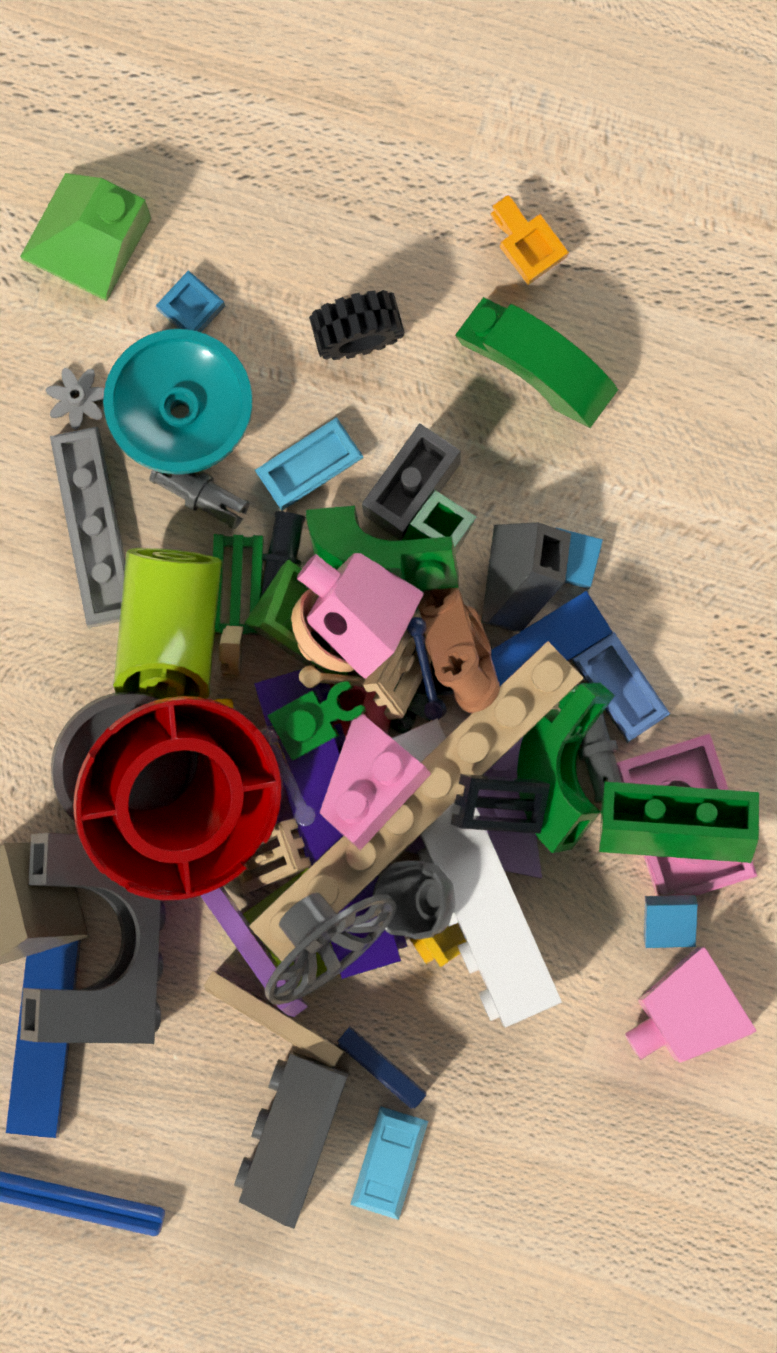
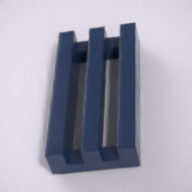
M351 1026L338 1039V1046L409 1108L415 1109L426 1097V1091Z

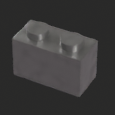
M419 423L363 501L364 516L402 541L410 523L434 490L441 492L459 467L461 451Z

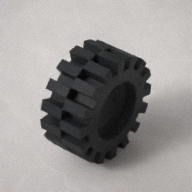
M375 290L367 291L364 295H360L359 292L351 294V298L344 299L341 297L335 299V303L322 305L321 309H315L309 317L319 356L326 360L330 358L340 360L344 356L350 359L355 358L357 354H370L371 350L374 349L382 350L386 348V344L393 345L398 342L397 339H401L405 333L394 293H388L385 290L378 293Z

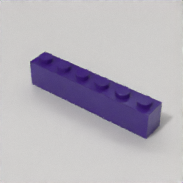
M300 669L254 683L292 813L298 825V833L305 845L303 850L305 856L309 857L311 865H313L343 837L319 812L346 737L342 724H335L334 726L340 736L294 761L291 760L267 715L310 691H316L320 701L323 702L327 700L328 693L331 690L330 684L319 683L314 688H307L299 680V673L302 670ZM379 875L343 910L357 902L372 897ZM370 906L356 912V917L364 915ZM384 931L368 950L340 973L341 978L344 979L400 962L399 949L408 947L405 936L391 935ZM370 932L348 933L359 938H365ZM333 941L331 942L339 962L352 951L343 948Z

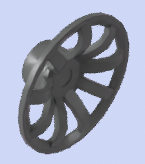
M313 893L297 902L284 914L279 922V927L295 948L284 958L269 978L265 987L267 999L272 1004L277 1005L292 1002L313 992L344 971L368 950L385 931L395 915L396 902L389 895L380 894L357 902L336 914L321 893ZM370 906L364 915L356 917V912ZM348 932L370 933L365 938H359L357 936L351 935ZM332 941L343 948L352 950L340 962L329 944ZM318 952L327 971L316 978V953ZM279 980H289L283 986L277 987Z

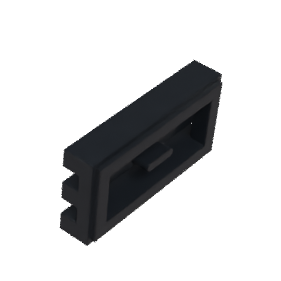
M460 774L458 784L465 787L463 794H456L455 804L461 807L459 814H452L451 825L461 829L541 834L550 789L549 783L534 779ZM479 789L535 793V799L478 796ZM475 808L532 811L531 819L474 816Z

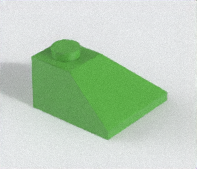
M65 173L20 257L22 260L107 301L151 220L145 199L103 178Z

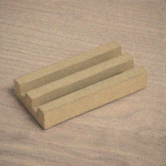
M414 612L412 618L419 616L416 614V612ZM407 628L395 652L371 673L362 685L367 692L376 691L373 700L378 706L387 705L384 714L389 720L404 717L423 679L417 649L412 656L416 648L414 636L408 633ZM428 652L429 661H430V663H431L432 658H431V656H430V654H429V652ZM404 672V674H403V676H402V678H401V680H400V682H399V684H398V686H397V688H396V690H395V692H394V689H395V687H396V685H397V683H398V681H399V679H400L402 673Z
M295 818L275 825L268 841L278 837L279 847L248 860L244 864L247 869L238 877L245 894L264 888L312 866L309 857L300 859L297 851L304 848L305 845L302 837L293 839L291 834L292 830L298 828ZM285 857L286 865L252 879L250 871Z

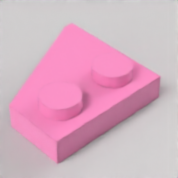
M363 714L358 719L352 720L319 813L353 845L361 850L431 773L422 763Z

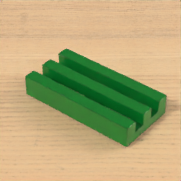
M214 534L213 557L222 561L214 634H222L226 626L243 627V635H260L246 624H240L243 548H253L250 614L260 600L264 537L262 535L244 537L243 535L234 534L233 536ZM225 547L233 548L229 624L221 623Z

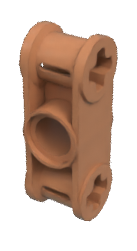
M459 588L425 590L418 604L421 618L427 624L425 644L432 658L435 676L442 685L451 687L454 690L456 701L464 711L475 713L484 710L497 698L500 691V683L498 682L491 657V645L484 632L481 617L475 608L464 604Z

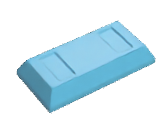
M336 417L257 468L255 472L281 511H283L364 457Z
M380 1106L350 1205L399 1220L428 1125L427 1120Z

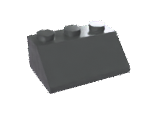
M295 1052L290 1053L287 1062L278 1059L268 1087L277 1091L271 1110L261 1108L251 1137L260 1140L254 1159L244 1156L234 1186L243 1189L239 1203L284 1226L295 1229L349 1071L335 1066L329 1067L321 1061Z

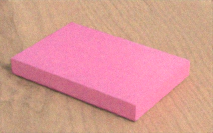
M710 733L617 763L622 783L729 790ZM643 855L656 896H697L757 877L753 861L752 863Z

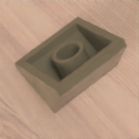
M31 842L4 843L0 846V965L89 937L77 887L28 885Z

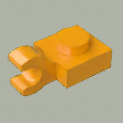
M509 195L492 206L494 211L490 213L491 217L499 228L509 235L501 241L500 248L527 285L567 258L569 252L541 214L528 222Z

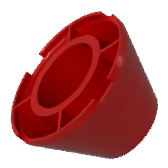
M179 696L155 700L141 705L115 721L97 739L88 752L78 774L73 804L76 830L85 852L96 868L112 881L125 887L128 892L157 900H181L201 896L226 885L247 869L244 864L253 856L261 843L268 842L280 810L281 778L271 746L257 727L235 709L223 703L201 697ZM189 750L198 753L195 776L190 786L177 800L167 806L154 810H135L128 807L132 785L139 773L151 761L174 751Z

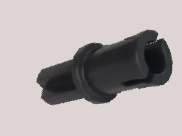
M284 511L275 512L268 554H263L262 558L267 563L260 599L287 560L301 567L302 562L297 557L303 524L306 520L305 516Z

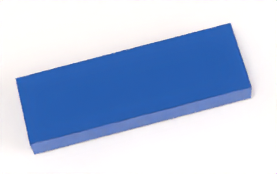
M587 591L492 649V661L500 686L547 641L567 661H570L613 633Z

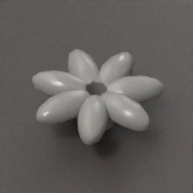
M64 368L62 370V380L65 387L49 386L46 388V393L49 396L60 400L50 411L51 418L56 419L69 412L70 424L74 430L80 427L83 420V412L93 419H102L100 409L93 402L103 399L105 388H91L95 377L93 369H88L77 381L70 369ZM75 394H80L78 398H73Z

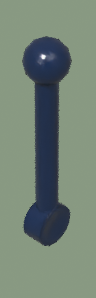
M413 617L407 626L409 634L414 636L427 693L428 703L425 705L424 713L432 721L435 719L439 720L445 716L447 708L445 703L438 699L424 638L427 624L421 617Z

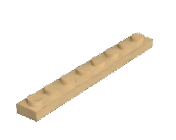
M547 641L500 686L498 696L490 706L479 712L472 713L420 762L431 775L361 850L343 836L249 927L283 961L295 946L281 930L279 922L292 906L313 893H321L336 914L342 911L455 802L456 794H463L465 786L458 784L460 774L484 775L572 691L584 677Z

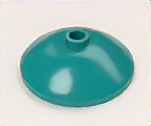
M170 329L155 332L129 346L112 366L105 383L103 397L106 422L118 446L126 455L140 465L166 474L199 472L225 459L243 439L251 420L253 403L250 381L238 357L226 345L214 337L187 329ZM178 405H183L189 409V412L183 418H176L171 414L172 409Z

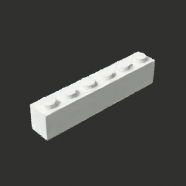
M435 719L392 739L421 762L446 737L438 719ZM454 802L420 835L425 848L417 851L420 861L439 866L452 881L456 906L449 927L457 923L459 924L466 940L465 943L458 945L465 965L470 974L479 970L487 989L478 994L490 1021L500 1018L502 1025L506 1028L562 1003L487 830L461 829L451 825L452 814H459L461 807ZM475 808L474 816H480L477 808Z

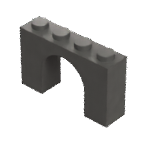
M31 834L28 885L78 887L99 894L111 905L117 915L121 928V947L117 960L111 970L101 980L90 986L80 989L23 988L20 1040L48 1043L154 1044L155 1032L158 1031L161 1023V1009L156 1002L157 982L161 979L163 973V957L161 952H159V932L163 929L166 919L164 903L161 900L149 899L130 893L125 887L102 874L85 852L78 834Z

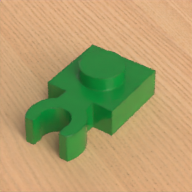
M350 681L340 682L333 686L328 693L327 700L323 702L320 701L316 691H310L267 715L292 761L340 736L333 724L334 721L338 719L343 721L355 720L365 713L366 708L364 705H359L350 711L344 710L340 705L339 700L342 693L354 687Z

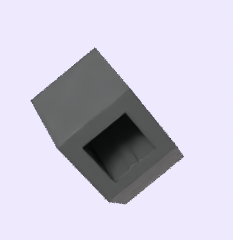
M539 522L494 525L482 614L483 623L514 632H521L565 583L571 533Z

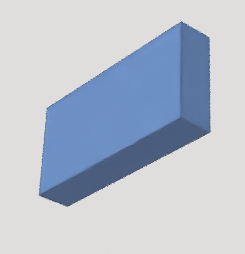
M615 632L572 660L586 683H601L615 695L605 710L627 743L670 715V712Z

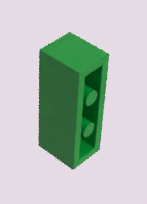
M619 782L604 783L599 852L752 863L759 840V792Z

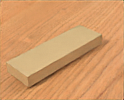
M217 970L211 972L203 986L205 987L204 990L329 1067L335 1066L344 1051L338 1044L292 1016L289 1017L279 1008Z

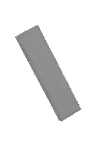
M97 426L50 436L87 627L93 628L120 622L126 559L100 430Z

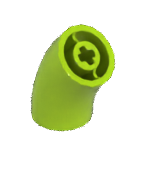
M133 548L127 550L113 683L115 693L135 691L149 693L162 699L179 696L208 699L210 695L213 644L222 563L220 559L205 554L173 549Z

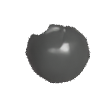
M399 861L393 863L379 874L373 890V896L380 894L389 895L396 902L395 915L385 929L391 935H401L413 939L433 938L436 934L442 933L447 928L456 906L452 881L439 866L425 861Z

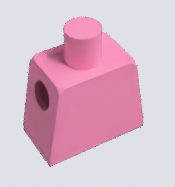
M353 553L337 570L315 554L297 576L299 581L318 595L315 604L307 616L308 624L365 679L395 652L424 594L413 585L389 572L361 553Z
M698 947L691 951L638 999L639 1004L649 1019L626 1032L625 1036L640 1060L665 1045L673 1059L680 1063L749 1036L757 1030L706 948Z

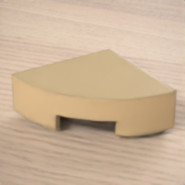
M226 626L223 629L219 645L220 672H222V675H241L243 627Z

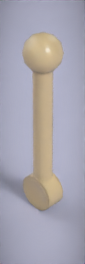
M311 665L304 667L299 673L300 682L307 688H314L319 683L338 684L344 681H350L353 686L363 687L362 685L365 681V678L361 676L320 673Z

